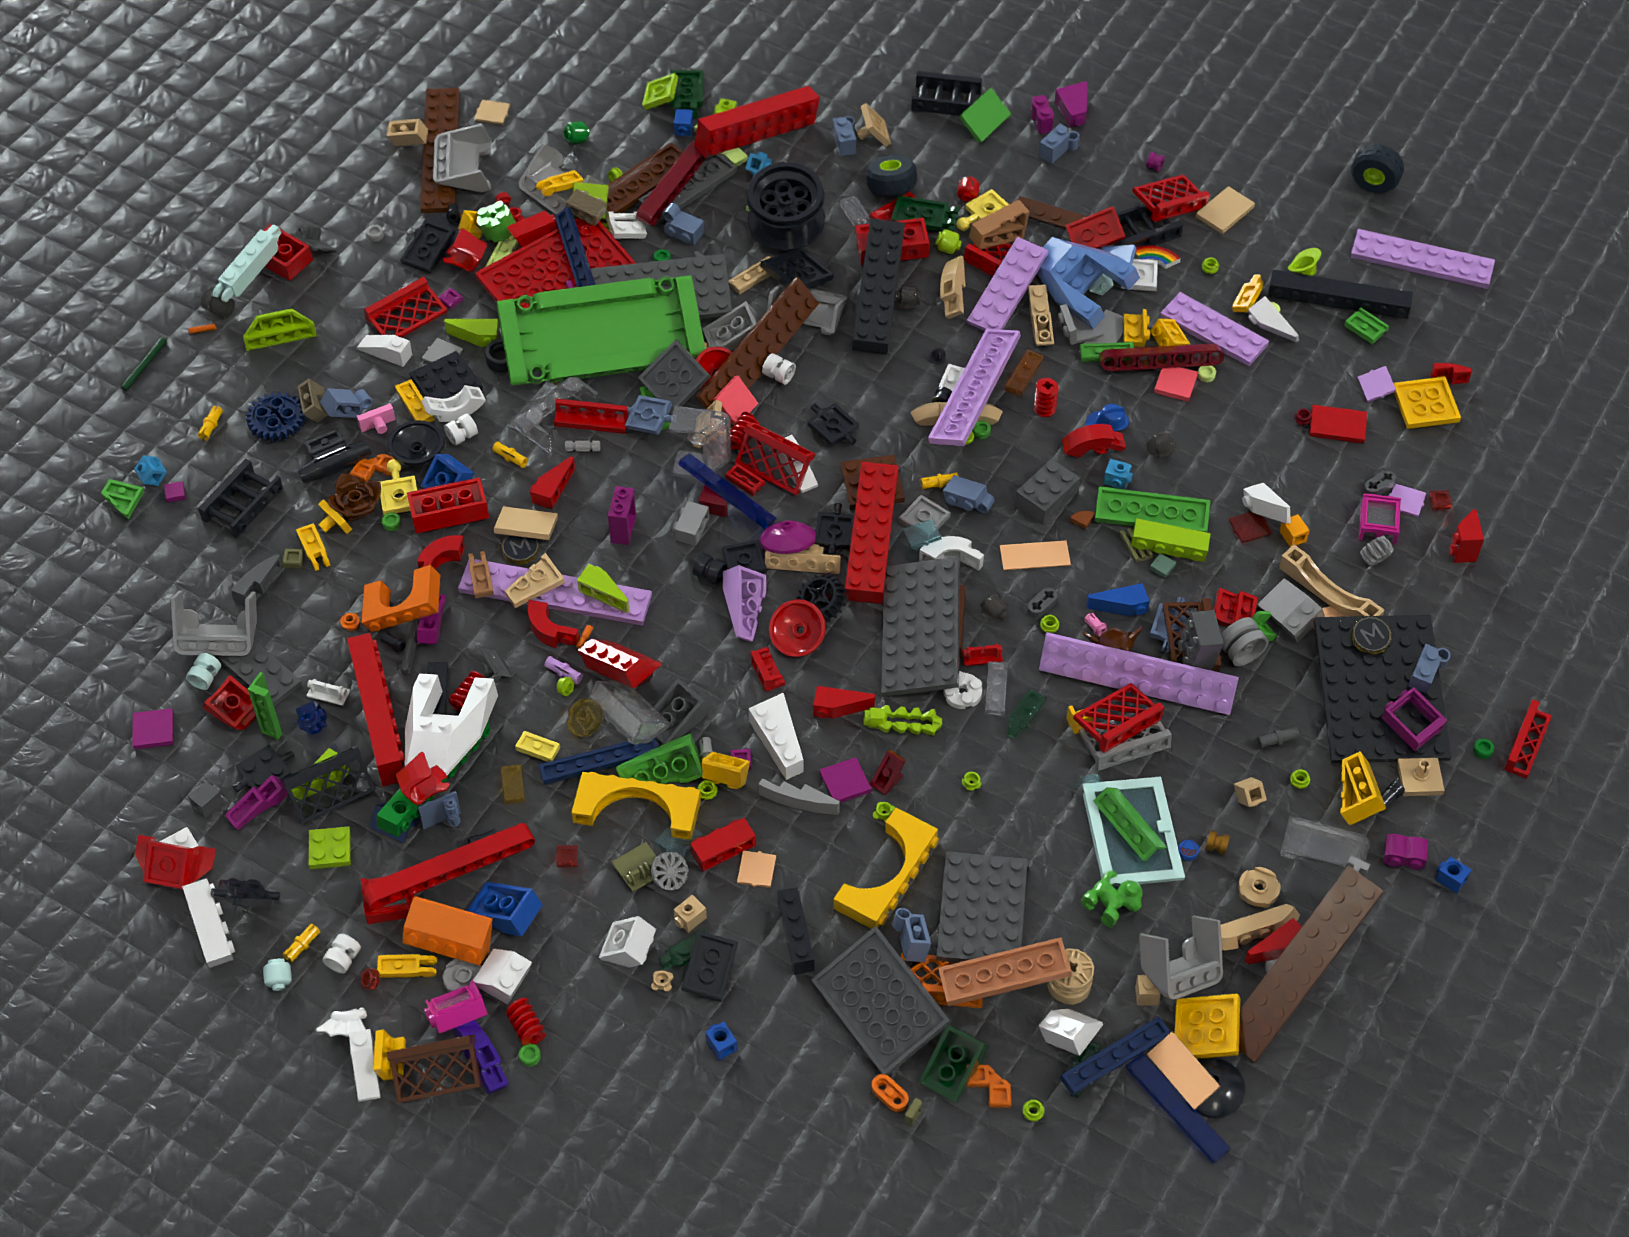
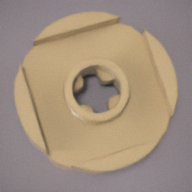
M1255 867L1254 870H1247L1241 875L1238 885L1239 896L1250 905L1268 908L1277 900L1281 885L1276 879L1274 872L1267 868ZM1262 884L1264 890H1257L1254 885Z

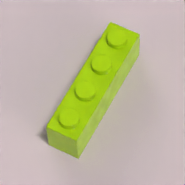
M1136 518L1131 546L1139 550L1150 549L1158 554H1167L1205 562L1211 533Z

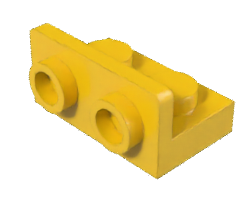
M1143 309L1142 315H1123V342H1133V346L1145 347L1146 340L1150 339V330L1147 329L1150 323V316H1147V309Z
M1158 319L1150 330L1159 347L1190 345V342L1174 319Z
M384 1029L376 1031L373 1071L383 1081L393 1079L391 1061L387 1058V1052L406 1047V1039L404 1037L392 1038ZM404 1062L397 1063L399 1073L404 1076Z

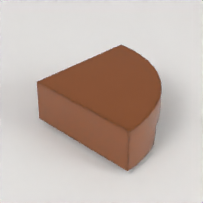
M1076 512L1070 517V522L1087 529L1095 517V512Z

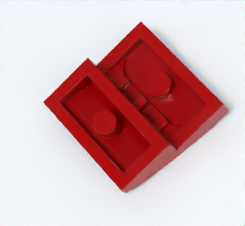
M1219 588L1214 605L1218 624L1228 627L1242 618H1252L1256 611L1258 597L1243 591L1235 594Z

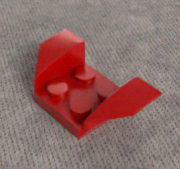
M138 835L134 854L143 870V882L183 889L182 886L195 882L213 869L216 849L203 846L189 848L157 842L155 837Z

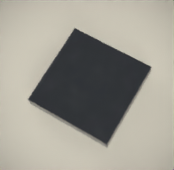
M759 540L722 547L725 562L728 564L727 570L740 565L761 574L767 573Z

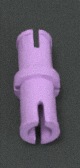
M549 656L545 661L544 667L558 673L559 677H570L575 684L581 682L583 674L572 669L566 662L562 663L552 656Z

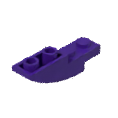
M473 1020L452 1028L456 1038L475 1035L476 1043L474 1045L480 1079L487 1093L490 1094L507 1087L509 1083L500 1067L502 1061L478 1023ZM469 1049L462 1050L466 1059H470Z

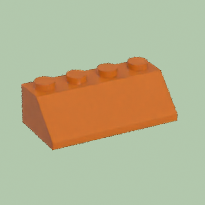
M415 896L404 924L402 943L480 966L490 952L493 918Z

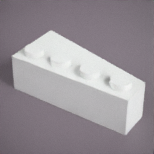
M784 693L748 708L750 724L784 778L787 780L803 773V756Z
M206 878L182 886L208 967L211 968L233 960L232 953L235 952L232 940L228 941L226 937L229 930L226 921L222 922L220 915L223 914L219 902L216 903L215 898L210 895L211 889H215L214 884H209Z

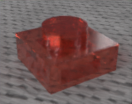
M1449 490L1430 491L1429 499L1432 510L1451 509L1452 502Z
M577 845L557 846V867L578 866Z

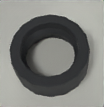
M495 339L485 348L487 366L496 372H507L506 359L496 360L492 358L494 353L505 351L503 339Z

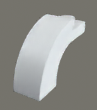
M465 385L458 394L450 398L439 399L425 396L421 402L426 412L430 415H436L439 422H450L457 420L458 417L465 413L472 414L484 404L486 399L480 388Z
M946 536L926 543L920 549L919 561L958 557L961 562L979 571L983 566L984 554L976 549H972V541L968 539Z

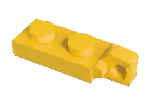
M1254 274L1250 283H1244L1232 305L1233 312H1249L1248 309L1254 305L1263 288L1261 275Z

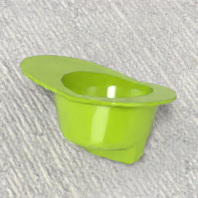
M1318 248L1303 250L1294 258L1288 266V270L1293 273L1314 276L1317 272V262L1322 255L1321 250Z

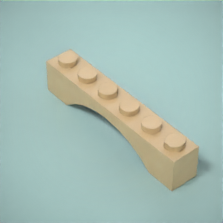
M1296 545L1290 547L1282 555L1279 569L1345 617L1383 616L1384 609L1372 600L1355 596L1329 580L1315 565L1310 556Z

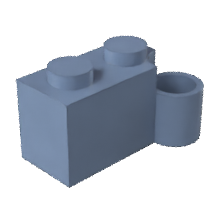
M851 116L832 119V134L839 156L856 154L855 119Z
M1059 124L1040 141L1039 157L1053 164L1068 149L1076 150L1078 148L1079 133L1075 131L1068 132L1066 126Z
M670 203L662 212V217L668 221L664 226L665 233L671 237L694 246L705 233L704 221L681 211L675 203Z
M327 388L320 400V404L328 415L332 417L357 418L364 409H368L373 403V400L364 389H360L353 394L351 390Z
M955 475L943 490L945 503L967 511H972L973 508H976L981 513H987L995 502L994 497L987 493L986 485Z
M1425 644L1408 686L1427 693L1437 669L1444 668L1447 665L1451 656L1450 652L1446 648L1437 649Z
M905 908L897 909L892 921V927L901 932L899 938L905 961L925 962L931 941L924 915L911 914Z

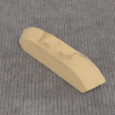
M947 402L924 404L915 408L911 414L915 422L920 426H935ZM986 403L977 422L985 421L993 425L999 421L1003 411Z
M1284 904L1222 924V950L1239 948L1238 944L1245 945L1253 939L1266 938L1290 919L1294 918L1297 921L1300 914L1295 907Z

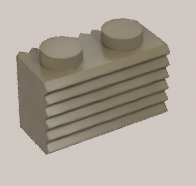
M575 189L566 202V207L571 208L573 216L594 226L598 224L606 213L607 203L601 198L589 195L586 191Z
M307 379L298 386L303 415L317 423L328 416V413L320 404L325 388L311 379Z

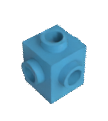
M758 151L757 154L750 153L745 169L752 171L751 174L755 175L764 167L771 165L772 159L767 158L768 154Z
M143 455L134 468L143 484L158 486L167 474L161 460L155 456Z
M1110 459L1105 471L1103 484L1125 490L1127 483L1130 484L1133 478V473H1131L1132 465Z

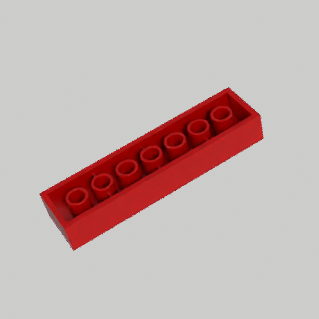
M806 86L698 119L694 146L706 158L815 124L820 97L810 86Z
M861 462L845 585L847 601L883 603L898 479V465Z
M370 633L347 638L382 787L399 783L396 774L405 767V758L376 639L372 640Z

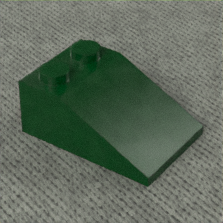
M948 1025L919 1083L957 1102L966 1089L969 1080L976 1073L978 1066L981 1065L990 1045L954 1026Z

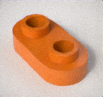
M880 1074L874 1077L871 1087L873 1094L890 1110L894 1112L904 1111L908 1106V1094L889 1076ZM880 1086H885L886 1089H885V1090H880L879 1087H880ZM899 1100L901 1103L895 1104L894 1101Z

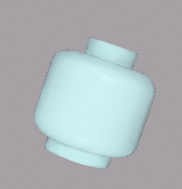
M285 959L269 960L268 964L263 967L264 984L267 987H271L273 991L284 990L285 986L291 983V966L285 962Z

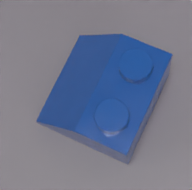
M436 454L421 486L426 489L472 479L475 473L449 454Z

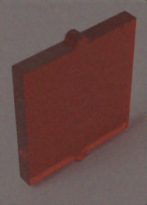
M1248 512L1229 518V522L1234 529L1233 532L1237 534L1241 543L1272 535V531L1267 525V520L1262 515Z

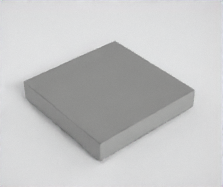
M920 495L899 517L898 522L929 540L950 518L951 513Z

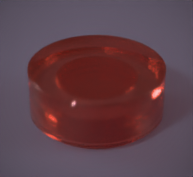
M366 968L361 975L363 988L373 990L378 986L380 981L379 971L374 968Z

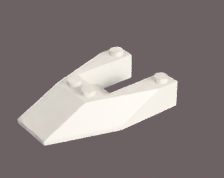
M419 674L413 686L405 726V766L420 752H424L430 768L437 765L448 775L483 734L498 697L494 679L475 678L459 716L433 714L442 694L439 677L432 674Z

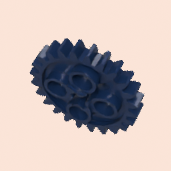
M281 391L277 395L271 392L269 397L267 394H264V399L258 397V403L253 401V407H248L249 412H246L249 431H252V435L257 434L258 439L263 437L264 441L271 438V442H274L275 438H278V441L281 442L282 437L288 440V435L295 436L294 431L300 432V427H304L303 421H306L300 399H295V395L289 397L288 392L284 395H281Z

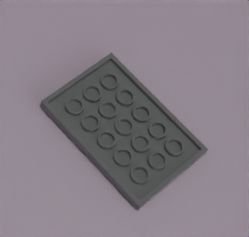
M946 851L936 961L959 963L1022 947L1027 859Z
M876 926L811 979L878 1069L887 1076L952 1023Z

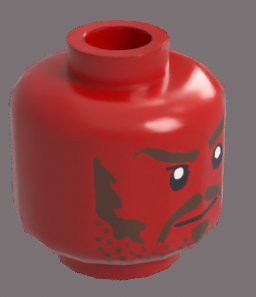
M970 176L962 178L957 187L958 198L964 202H970L977 198L980 190L979 182Z

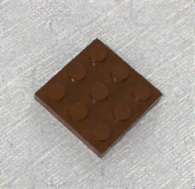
M895 455L840 462L850 509H855L861 462L897 465ZM899 471L895 503L905 502Z

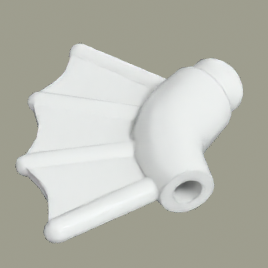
M355 1008L345 1012L334 1011L331 1019L319 1026L316 1031L325 1032L330 1037L335 1035L349 1037L351 1032L366 1030L361 1019L367 1017L364 1008Z

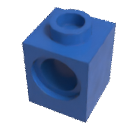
M676 109L674 135L691 136L693 110Z
M1450 856L1446 862L1442 861L1438 866L1436 881L1457 894L1468 880L1471 869Z
M725 1022L714 1024L706 1031V1042L719 1061L738 1051L737 1041ZM717 1038H724V1039H725L724 1041H721V1042L716 1041Z

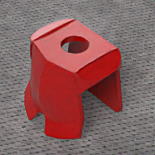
M461 228L455 242L446 251V254L450 255V257L443 258V261L473 273L481 261L483 253L487 248V243Z
M420 752L396 774L403 795L417 806L436 793L446 791L450 786V783L441 782L447 778V775L437 765L432 768L429 767L424 752Z

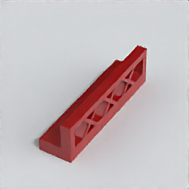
M556 399L555 401L556 415L554 426L626 434L627 428L625 424L629 416L628 406ZM561 406H567L569 409L561 408ZM615 412H623L624 415L616 414Z
M1533 699L1504 770L1526 779L1552 715L1537 710L1540 702ZM1534 716L1546 720L1545 723L1536 725L1533 719ZM1535 731L1539 738L1531 740L1527 733ZM1529 746L1533 753L1525 755L1522 748ZM1523 761L1527 767L1526 771L1514 767L1515 763Z

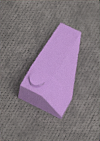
M738 565L723 571V591L736 637L752 642L758 624L757 616L762 610V606H760L761 601L766 595V575Z

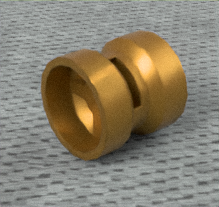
M1210 830L1205 850L1213 851L1215 848V851H1218L1219 854L1225 855L1230 836L1226 834L1218 836L1217 832Z

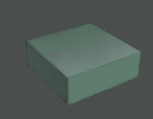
M1160 553L1150 565V570L1166 578L1175 568L1176 562Z

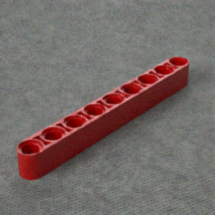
M520 823L365 885L361 889V893L369 908L376 910L532 847L536 840L527 824Z

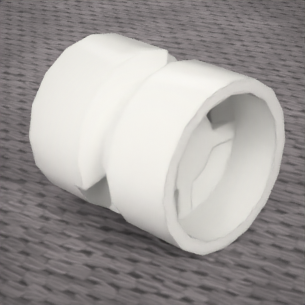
M771 353L764 362L762 373L770 378L775 377L776 381L786 385L792 379L796 365Z
M467 413L458 417L457 421H451L444 425L445 434L454 446L464 442L465 437L469 439L478 434L475 422Z
M338 934L332 943V948L328 949L322 960L330 969L338 973H346L352 963L351 959L356 957L361 946L350 936Z

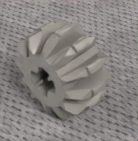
M1381 536L1367 543L1360 554L1369 566H1374L1390 556L1394 548L1385 536Z

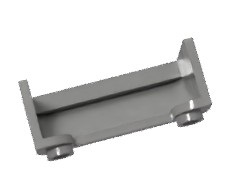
M483 124L444 132L435 138L433 179L437 184L475 192L491 190L490 182L485 178L482 170H479V155L485 156L489 154L492 148V141Z
M543 143L521 176L519 187L557 215L566 207V202L572 195L574 188L554 192L551 196L546 197L542 194L541 190L539 191L536 188V184L540 180L542 181L547 179V177L565 173L559 169L564 163L563 155L556 149ZM587 175L583 183L603 184L590 175Z
M779 284L770 291L767 310L786 289L783 285ZM807 288L819 305L803 324L821 327V333L825 335L834 334L846 305L847 296Z

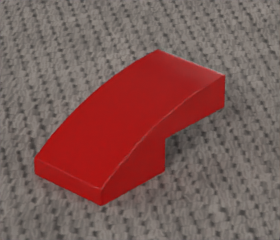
M1433 363L1430 376L1431 378L1446 377V379L1450 380L1451 384L1469 383L1472 369L1451 363Z

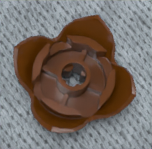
M342 473L335 484L336 493L328 497L327 503L336 512L346 517L348 521L364 518L374 512L375 504L381 495V482L371 480L362 484L355 476Z
M1140 626L1136 631L1128 632V636L1125 631L1115 627L1103 632L1100 639L1099 635L1092 636L1085 631L1083 635L1091 643L1130 652V648H1134L1136 638L1143 627Z

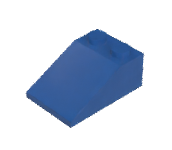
M486 882L466 911L493 918L492 927L503 933L523 936L543 904L531 888Z

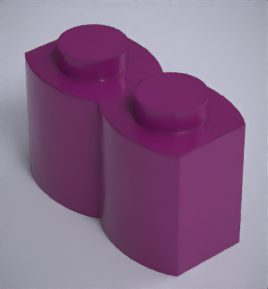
M1044 95L1032 97L1030 116L1035 122L1036 130L1040 134L1050 133L1053 130L1054 112L1049 107V101Z
M1387 834L1383 862L1392 867L1404 865L1413 870L1425 868L1428 840L1420 837H1406L1400 834Z

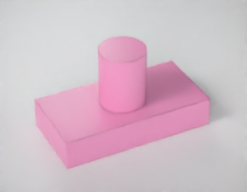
M391 403L357 416L361 432L375 428L379 434L387 431L386 423L395 420Z

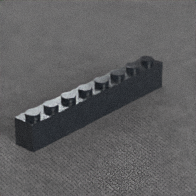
M1274 269L1272 270L1268 297L1359 311L1360 308H1363L1372 314L1408 319L1413 292Z

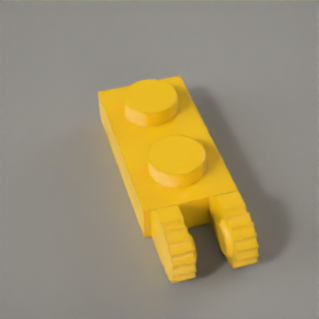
M574 170L547 177V179L542 181L540 180L537 182L536 188L539 191L541 190L542 194L546 197L551 196L554 192L574 188V182L583 183L584 179Z
M314 523L296 529L299 540L308 559L311 560L314 570H319V564L315 558L322 556L324 565L326 567L330 566L326 549Z
M420 954L379 955L376 975L377 978L433 977L436 975V969L420 967V964L425 966L437 964V958L433 955L420 956Z

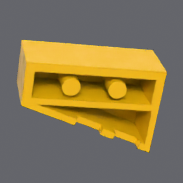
M1357 752L1343 759V791L1341 792L1342 808H1340V814L1350 826L1385 810L1386 807L1370 763L1362 752Z

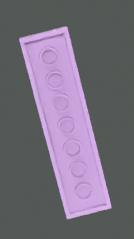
M1361 229L1357 231L1350 257L1485 289L1489 287L1495 263L1494 259Z

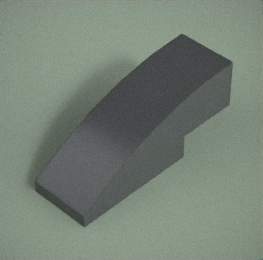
M276 554L259 563L234 585L231 593L235 602L245 605V599L251 592H258L264 595L283 568L280 555Z

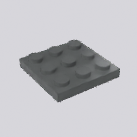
M675 340L638 378L657 399L671 401L672 408L670 413L674 415L711 376L678 340Z

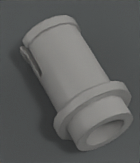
M709 737L699 739L701 760L713 751Z

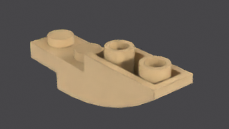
M963 256L948 261L944 266L941 276L940 298L944 301L945 316L948 319L964 314L962 288L966 287Z
M1030 285L1028 287L1029 310L1036 346L1054 345L1046 285Z

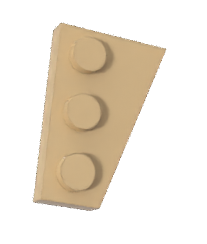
M545 553L536 565L533 564L524 576H520L505 590V595L514 608H517L529 602V599L533 600L564 584L565 580Z

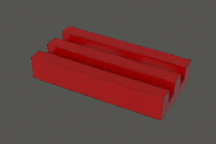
M738 463L725 474L727 480L752 496L761 489V486H765V480Z

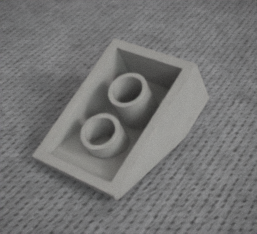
M745 301L702 330L710 347H723L732 351L737 348L757 324L759 317L750 304Z
M1285 578L1257 604L1261 610L1269 611L1272 614L1270 618L1297 643L1314 627L1315 617H1325L1323 609Z

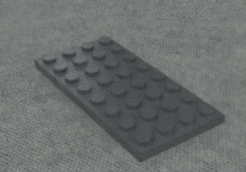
M725 254L591 268L596 285L644 278L660 280L664 276L675 278L691 275L700 319L722 317L732 310ZM667 284L661 285L663 289H670Z
M958 557L887 566L883 601L881 693L883 697L959 688L960 560Z

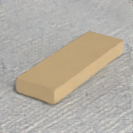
M760 261L728 281L730 287L740 295L771 275L760 267Z

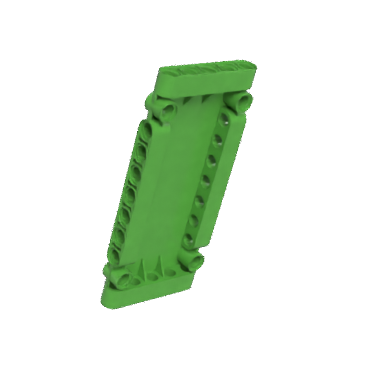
M691 275L675 278L664 276L660 280L644 278L536 293L533 297L523 295L518 299L497 301L511 386L528 383L540 384L543 381L555 383L646 370L675 340H678L695 359L705 350ZM667 284L670 289H663L661 285ZM527 303L529 307L522 308L520 304ZM539 371L542 375L535 377L532 373Z

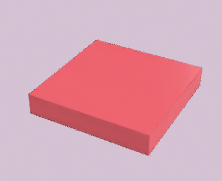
M1181 367L1162 368L1154 393L1189 402L1198 372Z
M738 375L734 376L714 398V401L722 402L721 410L733 426L742 412L750 413L758 404Z

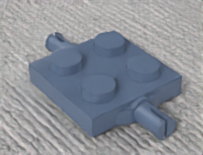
M639 395L636 403L632 407H628L629 416L625 426L630 430L659 435L664 423H676L677 416L668 415L672 408L671 401Z
M1178 597L1177 602H1180L1181 597ZM1160 603L1149 637L1163 641L1161 650L1164 652L1166 648L1165 653H1168L1169 643L1163 604ZM1168 609L1169 613L1174 617L1180 613L1176 609ZM1182 615L1178 620L1186 625L1188 618ZM1175 623L1171 626L1172 630L1177 634L1183 630Z

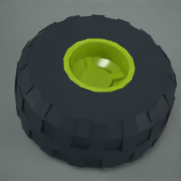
M1371 144L1362 147L1355 155L1351 165V174L1355 182L1366 191L1374 193H1385L1396 188L1404 172V163L1400 155L1393 148L1383 144Z
M903 155L878 157L866 169L867 186L878 196L896 197L910 192L916 185V165L910 158Z

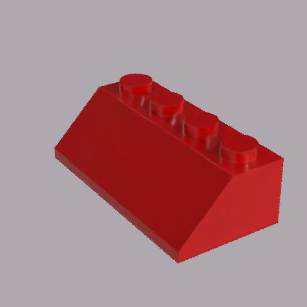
M480 477L407 492L416 534L489 518Z
M591 639L578 650L586 668L633 689L661 666L659 661L612 641Z

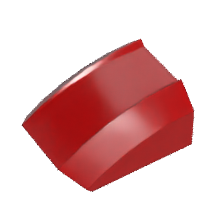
M231 675L204 702L202 707L215 718L234 729H246L256 718L248 689Z

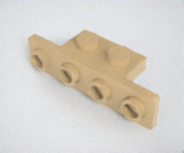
M813 544L806 550L791 554H777L766 550L765 565L767 569L839 574L841 556L823 554L824 547Z

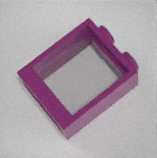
M616 486L608 513L611 543L629 545L637 517L634 488Z
M1415 687L1409 691L1404 690L1398 696L1397 701L1389 702L1384 707L1385 711L1382 719L1414 751L1418 750L1439 733L1448 721ZM1409 701L1431 722L1417 736L1394 715Z

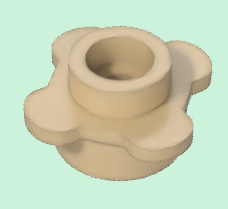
M656 971L653 973L654 981L651 984L653 990L661 989L668 992L672 989V973L666 971Z

